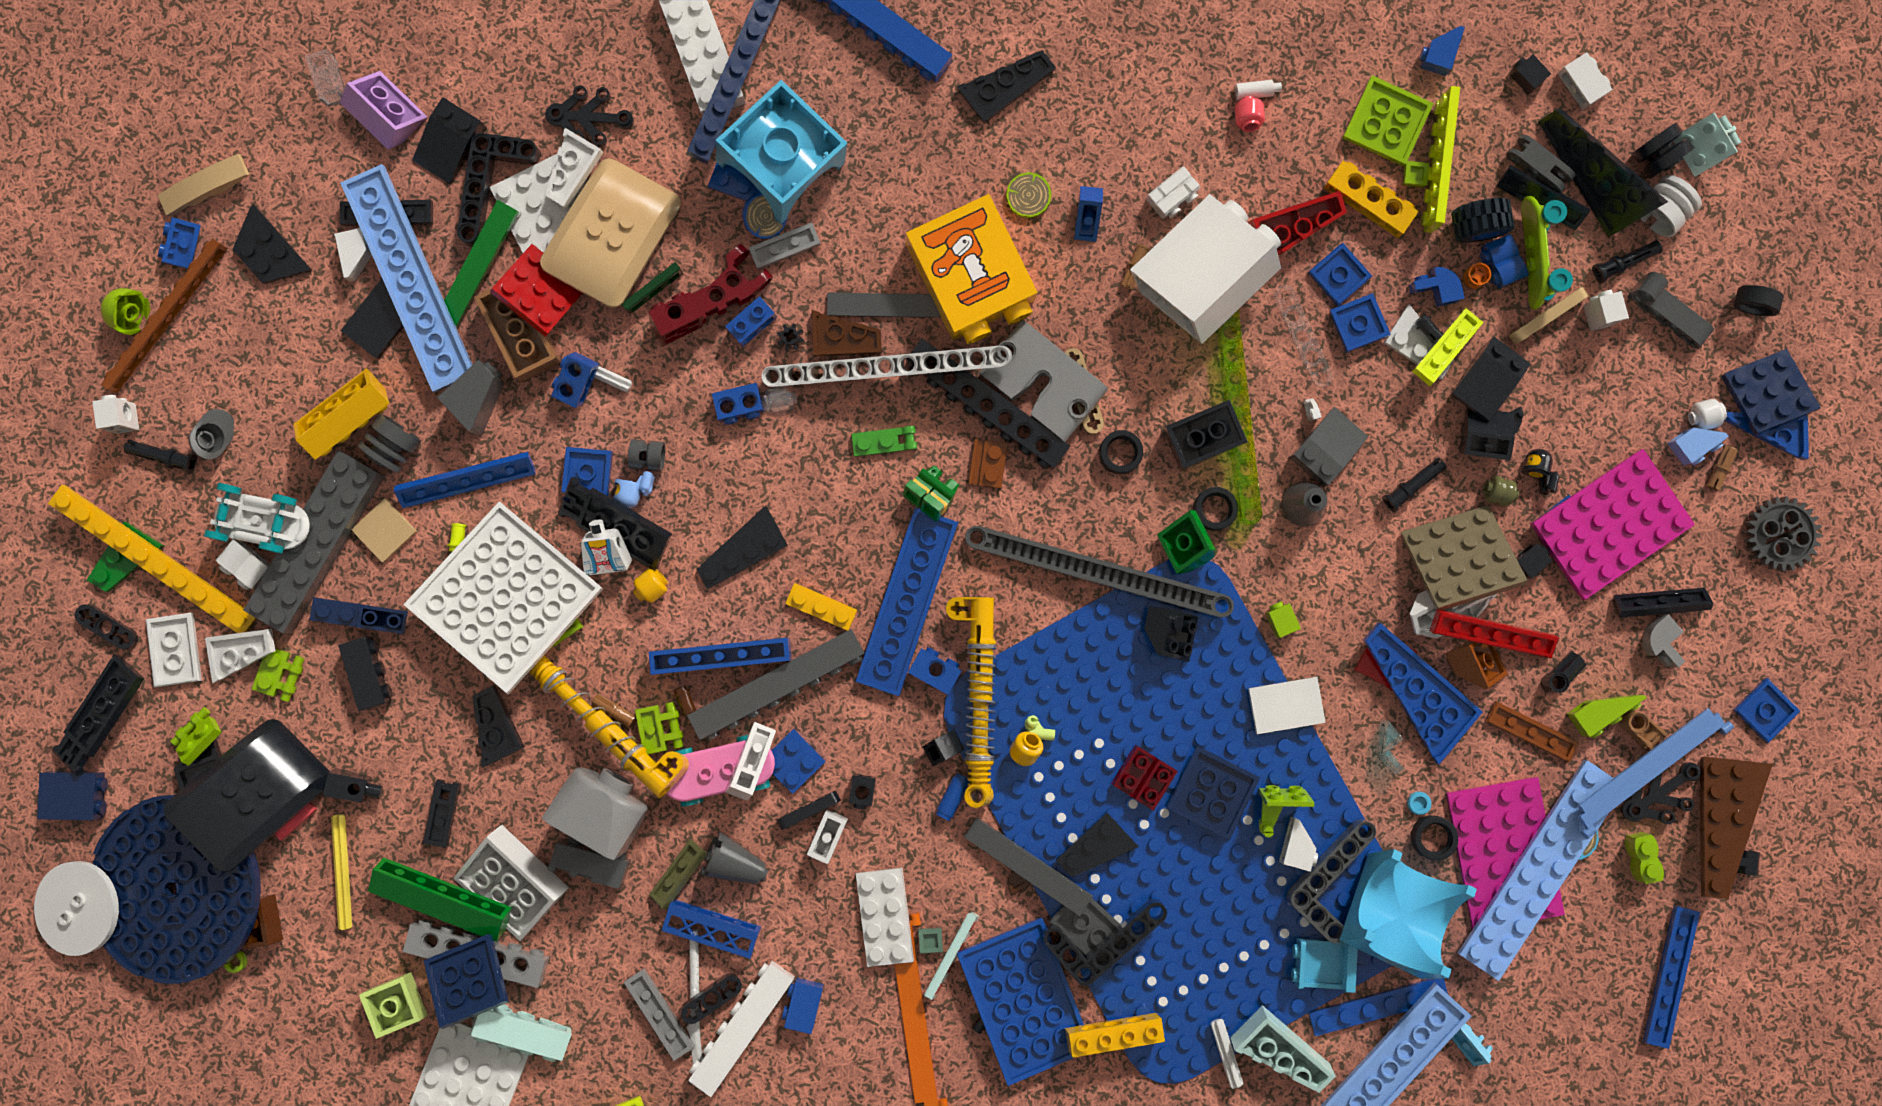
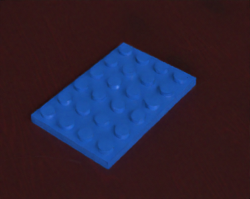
M1042 917L967 947L957 953L961 968L1007 1086L1073 1059L1068 1052L1065 1028L1084 1025L1060 961L1044 943L1042 933L1046 925ZM1048 934L1047 940L1052 942Z

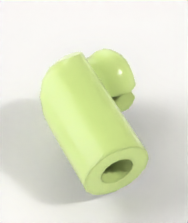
M1028 716L1025 720V728L1028 732L1035 733L1041 740L1054 741V729H1044L1036 716Z

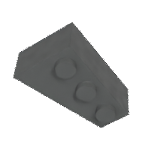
M569 837V839L565 838L556 843L548 870L555 872V869L558 868L569 872V876L577 877L579 875L590 879L591 882L619 889L624 884L631 859L626 858V853L615 860L606 858L574 838Z

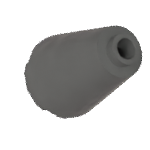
M1309 481L1294 483L1285 491L1282 498V508L1286 518L1293 524L1303 527L1312 526L1321 521L1328 507L1325 492L1317 484Z
M718 831V837L714 836L708 848V854L704 858L708 862L707 866L701 867L700 874L705 877L757 885L759 881L763 882L768 873V869L765 868L766 863L726 834Z

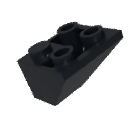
M1149 606L1144 629L1157 654L1186 662L1190 661L1198 617L1170 609Z

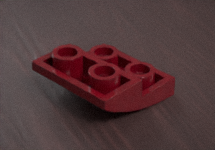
M1134 745L1111 784L1154 811L1178 771L1139 746Z

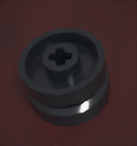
M1677 122L1631 153L1638 163L1644 162L1651 156L1654 158L1652 162L1644 167V172L1649 179L1662 171H1667L1683 160V156L1695 149L1689 139H1683L1676 145L1672 144V141L1681 136L1683 132Z

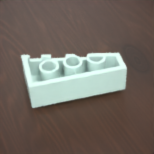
M505 1004L474 1016L471 1027V1036L476 1041L487 1043L488 1041L495 1042L497 1046L504 1049L513 1047L520 1049V1052L525 1055H542L543 1059L551 1062L563 1060L572 1034L571 1028L544 1018H540L538 1022L535 1020L534 1015L524 1011H518L517 1014L513 1013V1010Z

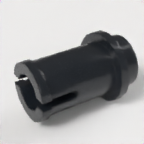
M1423 314L1414 323L1416 324V329H1420L1433 344L1444 333L1430 320L1431 316Z

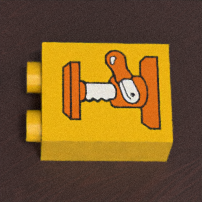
M990 194L906 232L905 245L941 315L952 341L963 336L967 344H972L992 333L988 324L1005 317L1008 325H1012L1033 314L1029 304L1035 301L1038 292Z

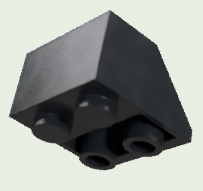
M1466 407L1459 452L1466 455L1511 460L1515 440L1514 414L1497 411L1491 420L1486 422Z

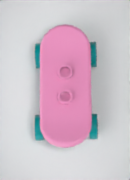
M748 735L736 737V743L693 752L692 747L673 751L686 756L689 767L686 773L666 794L672 799L680 801L681 807L704 802V797L726 793ZM771 749L768 751L754 791L770 787L768 779L771 777L775 767V759ZM672 760V768H677V760ZM664 766L663 770L672 777L673 774L669 771L670 768Z

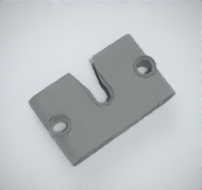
M1021 320L1006 340L999 344V346H1006L1014 350L1010 363L1003 367L983 368L979 371L983 378L985 377L989 380L990 384L1011 401H1014L1030 389L1040 376H1047L1050 381L1040 393L1031 412V417L1065 442L1108 391V388L1100 380L1024 320ZM998 350L995 353V359L999 363H1003L1006 360L1002 356L1003 350ZM1076 404H1082L1085 407V411L1081 415H1076L1072 412L1073 407Z

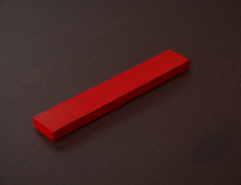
M1438 609L1435 612L1429 630L1434 634L1551 659L1559 639L1554 634Z

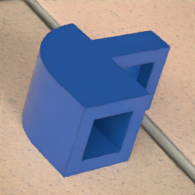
M1435 267L1429 271L1430 278L1428 275L1418 276L1409 285L1410 294L1433 290L1436 307L1458 303L1465 299L1460 279L1453 271L1447 268Z

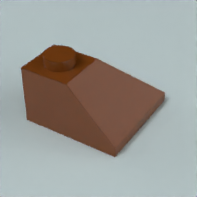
M1468 641L1446 652L1448 664L1453 669L1455 675L1483 689L1491 687L1508 675L1495 646Z

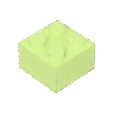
M411 972L359 994L376 1039L416 1023L428 1015Z

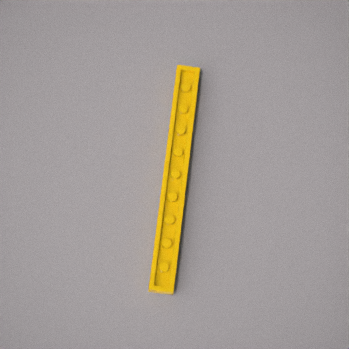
M61 485L48 502L49 505L236 633L247 632L257 619L243 611V606L68 486Z

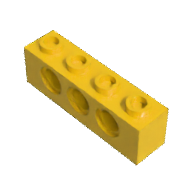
M1344 160L1323 187L1330 193L1341 191L1343 201L1397 238L1404 234L1419 212L1414 209L1415 206L1411 202L1401 200L1395 196L1396 193L1387 187L1383 188L1377 184V180L1368 174L1364 175L1358 171V167L1355 164L1345 162ZM1348 181H1354L1358 188L1356 190L1351 189ZM1367 194H1373L1376 197V202L1369 201ZM1386 206L1392 207L1395 215L1388 214Z
M1157 1013L1065 1028L1068 1052L1072 1058L1165 1042L1162 1018Z

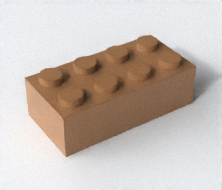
M491 289L474 297L514 379L523 382L561 363L549 336L544 337L490 293Z

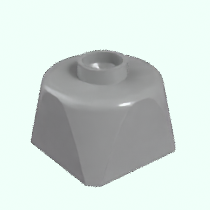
M579 767L568 777L542 819L604 857L615 860L627 852L648 811V807L638 795L631 791L634 784L618 773L603 768L602 772L598 773Z

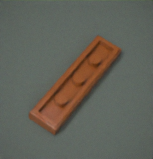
M1494 701L1484 721L1567 763H1570L1579 744L1578 741L1497 701Z

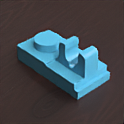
M1465 1023L1451 1039L1473 1066L1489 1064L1491 1062L1490 1052L1492 1051V1046L1484 1047L1481 1044L1484 1039L1483 1035L1476 1036L1471 1027Z

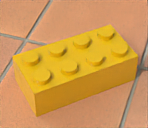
M366 368L294 423L296 441L315 460L320 456H326L331 452L334 445L338 442L346 441L350 437L351 432L357 428H363L375 414L379 415L387 409L389 400L385 387Z

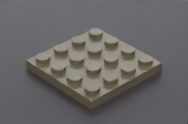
M1489 505L1401 532L1402 541L1436 610L1450 609L1527 584L1528 580Z

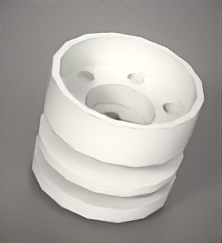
M1666 175L1659 180V183L1653 189L1668 202L1642 217L1641 220L1645 222L1652 214L1657 221L1650 229L1663 237H1672L1684 226L1686 220L1690 219L1701 208L1702 201L1697 191L1689 183L1679 177Z

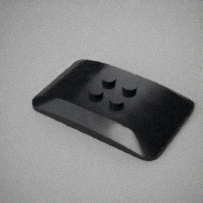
M270 719L245 736L165 804L164 815L217 870L229 872L235 869L324 792L328 772L330 771L282 722Z

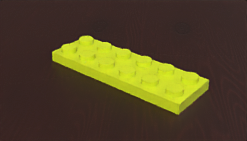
M1451 86L1442 94L1439 100H1436L1434 105V114H1437L1436 123H1433L1431 129V136H1434V145H1431L1429 149V158L1432 159L1428 173L1429 189L1425 190L1423 199L1424 203H1427V207L1421 217V225H1424V232L1427 233L1435 232L1445 223L1460 87Z

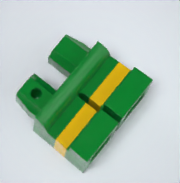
M933 465L928 470L923 468L914 480H910L905 485L903 497L917 508L921 506L920 510L937 522L951 506L959 484L953 479H949L943 484L939 480L942 477L941 470Z

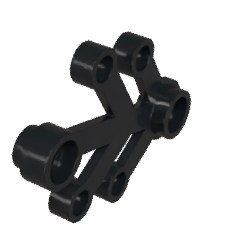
M581 85L576 86L573 90V95L562 104L553 103L548 106L545 112V117L551 125L561 126L563 129L566 128L585 139L582 132L575 130L568 120L578 121L592 137V141L597 147L605 146L607 138L591 122L613 123L623 130L630 129L634 124V117L627 110H621L617 114L593 112L602 103L608 102L611 98L610 92L605 87L598 88L596 96L581 109L569 111L579 101H585L588 98L586 88ZM583 90L584 95L581 97L577 96L578 91ZM606 92L607 96L600 98V93ZM555 111H560L558 117H553ZM624 115L628 116L627 121H625V122H621V121H620V118H621L622 116H624ZM598 136L603 137V141L600 143L596 142Z
M1691 762L1682 764L1679 774L1661 786L1662 773H1660L1650 781L1648 795L1641 799V788L1623 803L1622 815L1625 819L1632 822H1637L1643 817L1659 820L1664 824H1672L1675 821V814L1672 811H1656L1647 807L1655 802L1678 807L1682 811H1691L1694 808V801L1691 798H1676L1666 796V794L1685 781L1697 780L1701 773L1699 766ZM1690 768L1694 769L1693 776L1689 775ZM1685 800H1687L1689 803L1687 808L1683 807V802ZM1634 806L1638 809L1636 814H1632L1631 811ZM1666 813H1668L1670 816L1668 821L1664 820V815Z

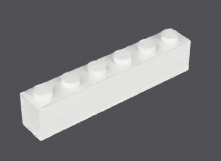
M771 961L769 965L764 963L757 973L760 977L757 983H750L743 993L747 996L742 1004L737 1002L731 1010L730 1014L733 1016L728 1023L724 1021L716 1032L719 1037L714 1043L710 1040L702 1052L705 1054V1057L701 1062L696 1060L689 1070V1073L692 1075L688 1081L710 1097H712L794 980L795 976L774 961Z

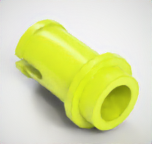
M451 524L450 543L447 544L450 552H453L465 539L466 525Z

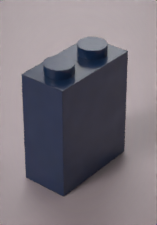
M72 771L39 772L37 819H102L107 810V804L104 801V791L108 787V780L105 778V772H84L81 776H76Z

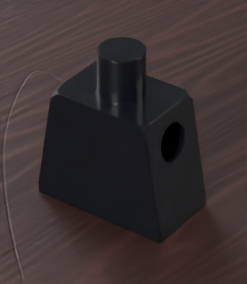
M335 768L328 772L322 796L362 803L367 797L380 799L383 786L370 783L371 776ZM353 784H357L360 790L356 791L353 788Z

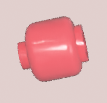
M1246 96L1235 105L1236 125L1243 131H1257L1265 122L1264 104L1260 99Z

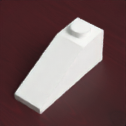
M756 722L753 723L732 773L726 793L746 801L753 795L776 730Z

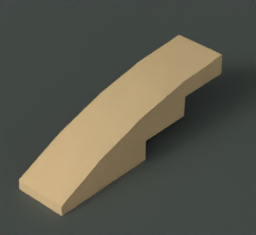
M237 154L181 180L160 193L158 198L166 216H173L188 206L200 204L210 196H218L249 176V172L242 156Z

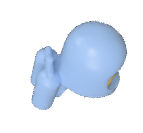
M644 471L637 482L615 479L617 487L613 499L629 509L634 508L639 502L641 493L644 496H648L652 492L655 476L651 472Z

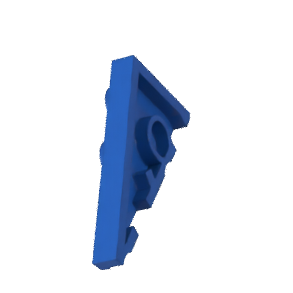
M1727 412V417L1724 421L1754 436L1742 413ZM1808 415L1755 436L1800 460L1809 459Z

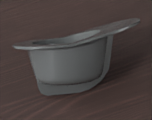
M213 409L206 412L188 436V443L192 449L191 452L203 459L212 460L218 458L233 439L234 418L228 412L221 409Z

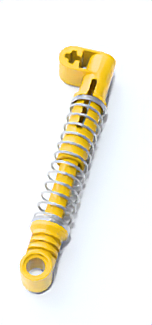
M955 597L948 601L946 613L953 620L971 621L970 639L967 641V648H970L967 651L970 654V659L967 662L970 663V668L966 670L970 672V677L966 679L970 683L969 687L966 688L969 691V696L966 699L969 702H973V704L967 705L966 708L973 710V713L967 714L966 717L973 719V722L966 724L967 727L972 728V731L965 734L968 737H972L971 741L965 743L967 746L972 747L971 750L965 752L967 754L965 756V763L968 769H971L968 772V775H971V777H968V781H971V783H968L964 797L970 807L979 808L990 804L994 796L991 784L988 783L991 781V778H988L991 772H988V770H991L995 760L994 756L988 753V750L995 749L988 746V741L995 740L988 737V732L995 731V729L988 728V723L995 722L993 719H988V714L995 713L994 710H988V705L995 704L992 701V695L996 694L992 692L993 686L996 685L993 683V677L996 676L993 674V668L996 667L993 665V659L996 658L993 655V650L997 649L996 641L993 638L994 598ZM958 607H971V612L958 611ZM977 790L982 792L983 797L981 801L976 798Z

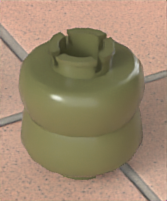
M1497 475L1491 477L1490 480H1486L1482 489L1487 502L1498 504L1502 507H1508L1515 503L1519 496V489H1517L1515 481L1504 479Z

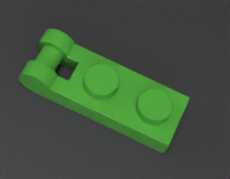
M915 426L852 433L854 457L918 449L917 442L914 441ZM905 435V443L899 444L898 436Z

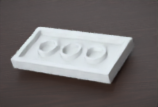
M903 868L856 873L867 967L913 962L914 954Z

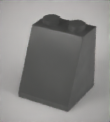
M477 360L437 398L469 432L481 436L505 383L501 379L503 374L489 362L483 363Z

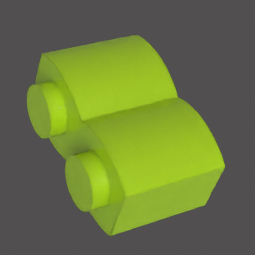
M1644 832L1626 835L1625 848L1631 857L1630 869L1635 880L1645 884L1663 881L1664 869L1662 863L1657 858L1659 850L1654 836Z

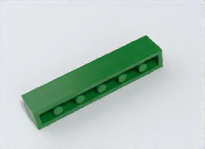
M384 857L373 868L368 892L455 925L466 931L480 936L490 934L495 942L499 940L506 930L512 909L510 906Z

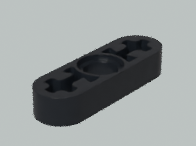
M84 604L76 609L75 619L79 624L120 649H131L137 644L138 635L134 630L94 605ZM90 610L89 615L98 619L96 621L92 619L84 620L85 615L83 612ZM106 620L112 624V630L107 634L102 630V624ZM117 632L121 635L129 634L128 639L130 640V642L123 643V638L114 635Z
M836 790L810 802V804L776 819L780 830L786 829L840 802L841 799Z
M733 973L725 974L686 1001L680 1009L683 1021L687 1024H695L739 994L742 988L739 977ZM728 980L731 982L736 981L734 984L735 989H725L723 991L725 996L722 997L717 987L720 986L721 990L727 987L726 982ZM708 993H715L718 996L717 1001L712 1005L706 1004L704 1001ZM698 1000L701 1001L702 1006L705 1008L704 1011H702L701 1007L696 1009L699 1006ZM689 1007L696 1009L694 1017L691 1015L685 1016L688 1014L687 1009Z

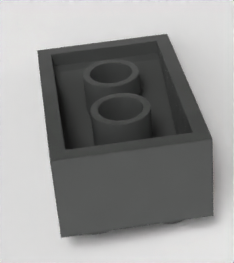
M1333 407L1289 458L1317 483L1325 487L1342 471L1369 436L1336 407Z

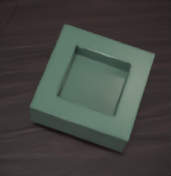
M942 927L918 929L920 953L943 952Z

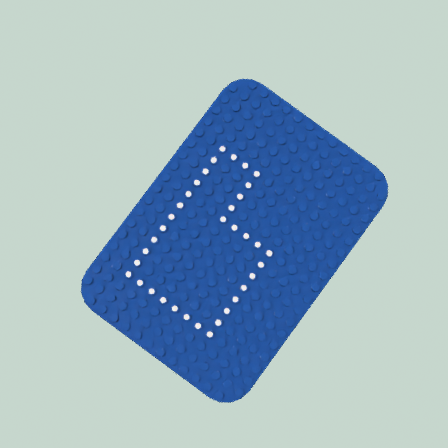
M1167 560L1146 573L1229 596L1234 603V609L1229 616L1216 618L1114 589L995 655L996 658L993 659V665L996 667L993 668V674L996 676L993 677V683L996 685L993 686L992 691L996 693L992 695V701L995 704L988 705V710L995 711L993 714H988V719L995 720L993 723H988V728L995 729L994 732H988V737L995 739L994 741H988V746L995 748L994 750H988V753L994 756L995 759L991 770H988V772H991V775L988 776V778H991V781L988 783L991 784L994 794L993 800L988 805L1005 836L1092 894L1093 899L1120 924L1150 899L1159 900L1167 909V917L1159 926L1092 984L1088 985L1107 1021L1157 1013L1162 1018L1165 1042L1123 1049L1130 1062L1142 1075L1158 1083H1180L1192 1079L1222 1062L1210 1025L1213 1020H1224L1235 1055L1238 1052L1234 1051L1230 1037L1262 1005L1282 1023L1288 1025L1345 993L1342 989L1312 987L1298 989L1291 980L1292 968H1295L1296 963L1292 950L1293 945L1297 944V938L1327 939L1287 901L1286 895L1288 890L1307 870L1282 864L1279 862L1290 817H1295L1301 821L1316 847L1318 858L1355 820H1365L1312 725L1256 734L1248 688L1288 681L1230 578L1218 564L1212 561L1190 572L1176 574L1170 560ZM1218 600L1215 608L1218 612L1224 613L1228 609V604L1224 600ZM1149 606L1170 609L1198 617L1197 630L1189 662L1157 654L1144 629ZM970 672L964 673L956 680L949 695L945 698L944 719L948 731L954 729L965 749L960 752L964 761L967 755L965 752L972 749L971 746L965 744L967 741L972 740V737L965 735L967 732L972 731V728L967 727L966 724L973 722V719L966 717L967 714L973 713V710L966 708L967 705L973 704V702H969L966 699L969 696V691L966 688L969 687L970 683L966 679L970 677ZM1034 715L1039 719L1038 721L1044 729L1055 730L1054 741L1041 740L1043 751L1040 757L1031 766H1022L1011 758L1009 748L1018 734L1027 731L1025 720L1028 716ZM1134 745L1139 746L1178 771L1154 811L1111 784ZM1196 746L1260 777L1230 840L1166 808ZM1268 785H1275L1280 787V789H1289V786L1303 787L1314 801V807L1283 806L1273 828V836L1266 837L1263 835L1258 825V821L1262 816V797L1259 794V788H1265ZM1106 812L1139 846L1074 877H1071L1056 860L1060 854ZM1362 825L1359 828L1358 832L1361 837L1365 836L1368 832L1366 825ZM1376 838L1317 898L1343 926L1345 925L1368 854L1383 851ZM1350 841L1344 843L1342 847L1344 853L1351 851L1352 844ZM1334 858L1329 859L1326 864L1327 869L1332 870L1336 866ZM1318 875L1313 876L1310 880L1312 887L1320 883ZM1033 885L1052 918L1063 905ZM1299 892L1294 896V902L1297 904L1304 900L1303 892ZM1153 906L1149 911L1150 916H1158L1161 912V907ZM1315 909L1311 913L1312 920H1316L1321 916L1320 909ZM1134 922L1131 927L1132 931H1141L1143 922ZM1333 925L1328 929L1329 936H1334L1337 933V925ZM1069 949L1070 954L1074 958L1075 951ZM1358 949L1356 986L1392 965ZM1089 968L1080 969L1084 978L1090 975Z

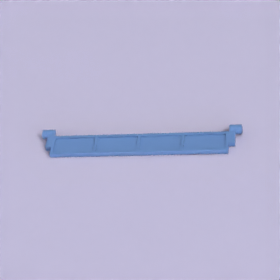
M1706 708L1577 805L1582 812L1578 815V818L1585 827L1581 831L1582 836L1585 839H1589L1597 832L1593 826L1594 823L1717 730L1722 735L1729 733L1734 729L1733 724L1729 721L1724 723L1719 713L1713 714L1709 708Z

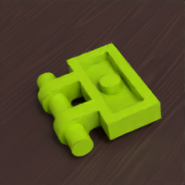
M275 648V652L262 658L252 690L276 697L277 691L280 689L283 691L280 700L289 702L291 695L295 694L297 689L295 684L299 674L303 672L304 667L302 665L305 658L296 655L293 663H290L288 660L291 653ZM285 669L290 671L286 683L281 681Z
M674 702L665 703L667 713L661 714L659 705L635 710L641 744L646 748L647 754L668 750L666 741L673 740L674 749L683 747L682 738L684 736L683 731H680L677 717L680 716ZM668 719L671 733L665 734L662 721Z
M205 707L199 712H195L190 717L191 720L184 727H180L175 732L176 735L171 739V743L178 746L176 751L181 762L188 766L222 733L216 720L208 716L211 712Z

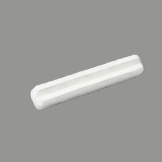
M574 364V369L581 372L580 367ZM600 366L594 377L624 392H628L632 386L630 380Z
M1213 1020L1210 1025L1229 1085L1232 1089L1239 1088L1243 1085V1080L1224 1020Z

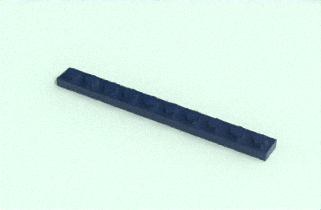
M754 0L686 155L708 164L715 148V140L720 136L780 0Z

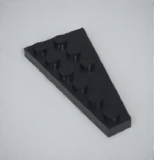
M1561 108L1554 110L1538 121L1562 162L1574 171V182L1608 237L1668 202Z

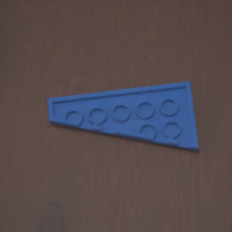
M1377 622L1363 641L1436 764L1440 765L1483 711L1383 624Z

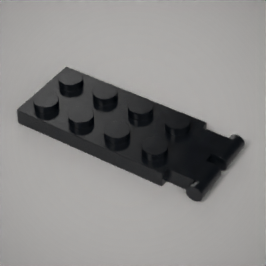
M570 478L565 496L558 510V515L561 517L568 516L577 522L576 526L586 532H591L590 522L603 520L605 530H619L631 558L655 571L661 562L672 533L595 488L589 490L582 486L577 478Z
M115 654L112 656L64 730L65 736L60 744L52 749V752L76 776H81L84 773V765L90 756H95L145 679L121 656Z

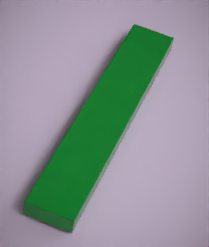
M499 200L496 201L444 300L457 329L519 214V211Z

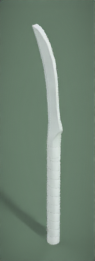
M692 929L694 934L699 935L698 929ZM689 940L691 999L699 993V943ZM690 1007V1015L694 1017L696 1009H691ZM699 1021L695 1024H688L686 1027L690 1039L695 1046L692 1049L693 1064L696 1060L701 1062L703 1059Z

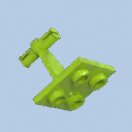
M1268 785L1265 788H1259V794L1262 797V816L1258 821L1259 830L1266 837H1272L1274 834L1273 828L1283 806L1314 807V801L1301 786H1289V789H1280L1278 786Z

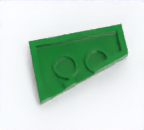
M128 522L122 523L161 550L165 546ZM108 545L87 578V581L105 592H110L139 566Z

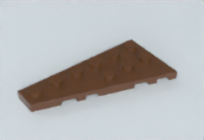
M1701 757V897L1729 899L1773 764Z

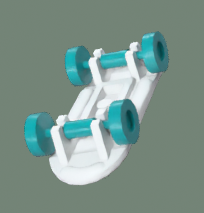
M224 483L217 484L216 490L226 493L223 498L217 497L216 499L219 504L215 510L214 520L211 519L210 524L215 526V532L205 530L203 537L228 542V538L259 544V549L283 554L284 549L297 547L306 539L310 528L309 518L306 512L296 505L297 499L279 494H273L272 499L242 494V488Z

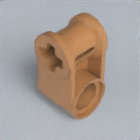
M1627 711L1622 715L1623 718L1620 720L1622 728L1648 752L1654 748L1661 738L1667 736V733L1644 713ZM1633 717H1636L1637 723L1633 727L1631 721Z

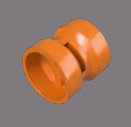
M1484 263L1473 264L1463 274L1464 285L1470 289L1482 287L1491 278V270Z

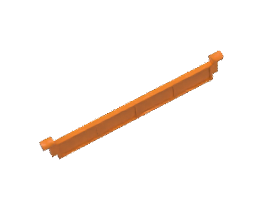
M919 913L910 914L911 920H909L914 961L894 964L914 1101L915 1103L924 1102V1106H948L947 1098L938 1099L912 928V926L921 925Z

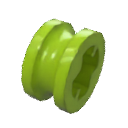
M239 951L233 958L237 956V961L240 960V964L233 967L234 963L229 961L224 966L226 971L236 973L243 970L247 965L246 955Z

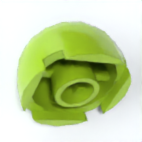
M118 288L110 291L104 297L100 308L101 317L106 325L116 332L126 335L139 333L142 330L139 326L143 315L147 320L151 310L150 302L147 298H144L142 292L128 288ZM141 312V317L137 321H135L138 318L139 313Z

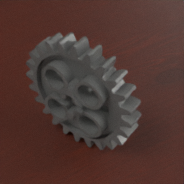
M1788 496L1781 497L1780 499L1775 497L1771 498V501H1762L1763 506H1755L1757 513H1749L1753 520L1745 521V524L1750 526V530H1745L1743 533L1750 535V538L1744 540V542L1751 543L1752 545L1747 549L1748 551L1756 552L1753 559L1762 558L1760 565L1768 564V569L1777 568L1778 571H1785V569L1788 571L1795 570V567H1804L1803 562H1811L1809 555H1817L1813 548L1821 546L1816 541V538L1823 537V535L1817 533L1816 530L1820 529L1822 525H1815L1814 522L1819 517L1810 516L1813 509L1805 510V502L1797 504V498L1789 500ZM1786 514L1790 516L1789 524L1785 520ZM1766 523L1770 527L1769 534L1765 531ZM1800 524V528L1784 534L1783 538H1776L1767 544L1765 543L1767 539L1784 533V530L1792 529ZM1797 534L1801 537L1800 544L1796 541ZM1777 544H1778V545L1780 546V548H1781L1780 554H1778V553L1776 552V545H1777Z

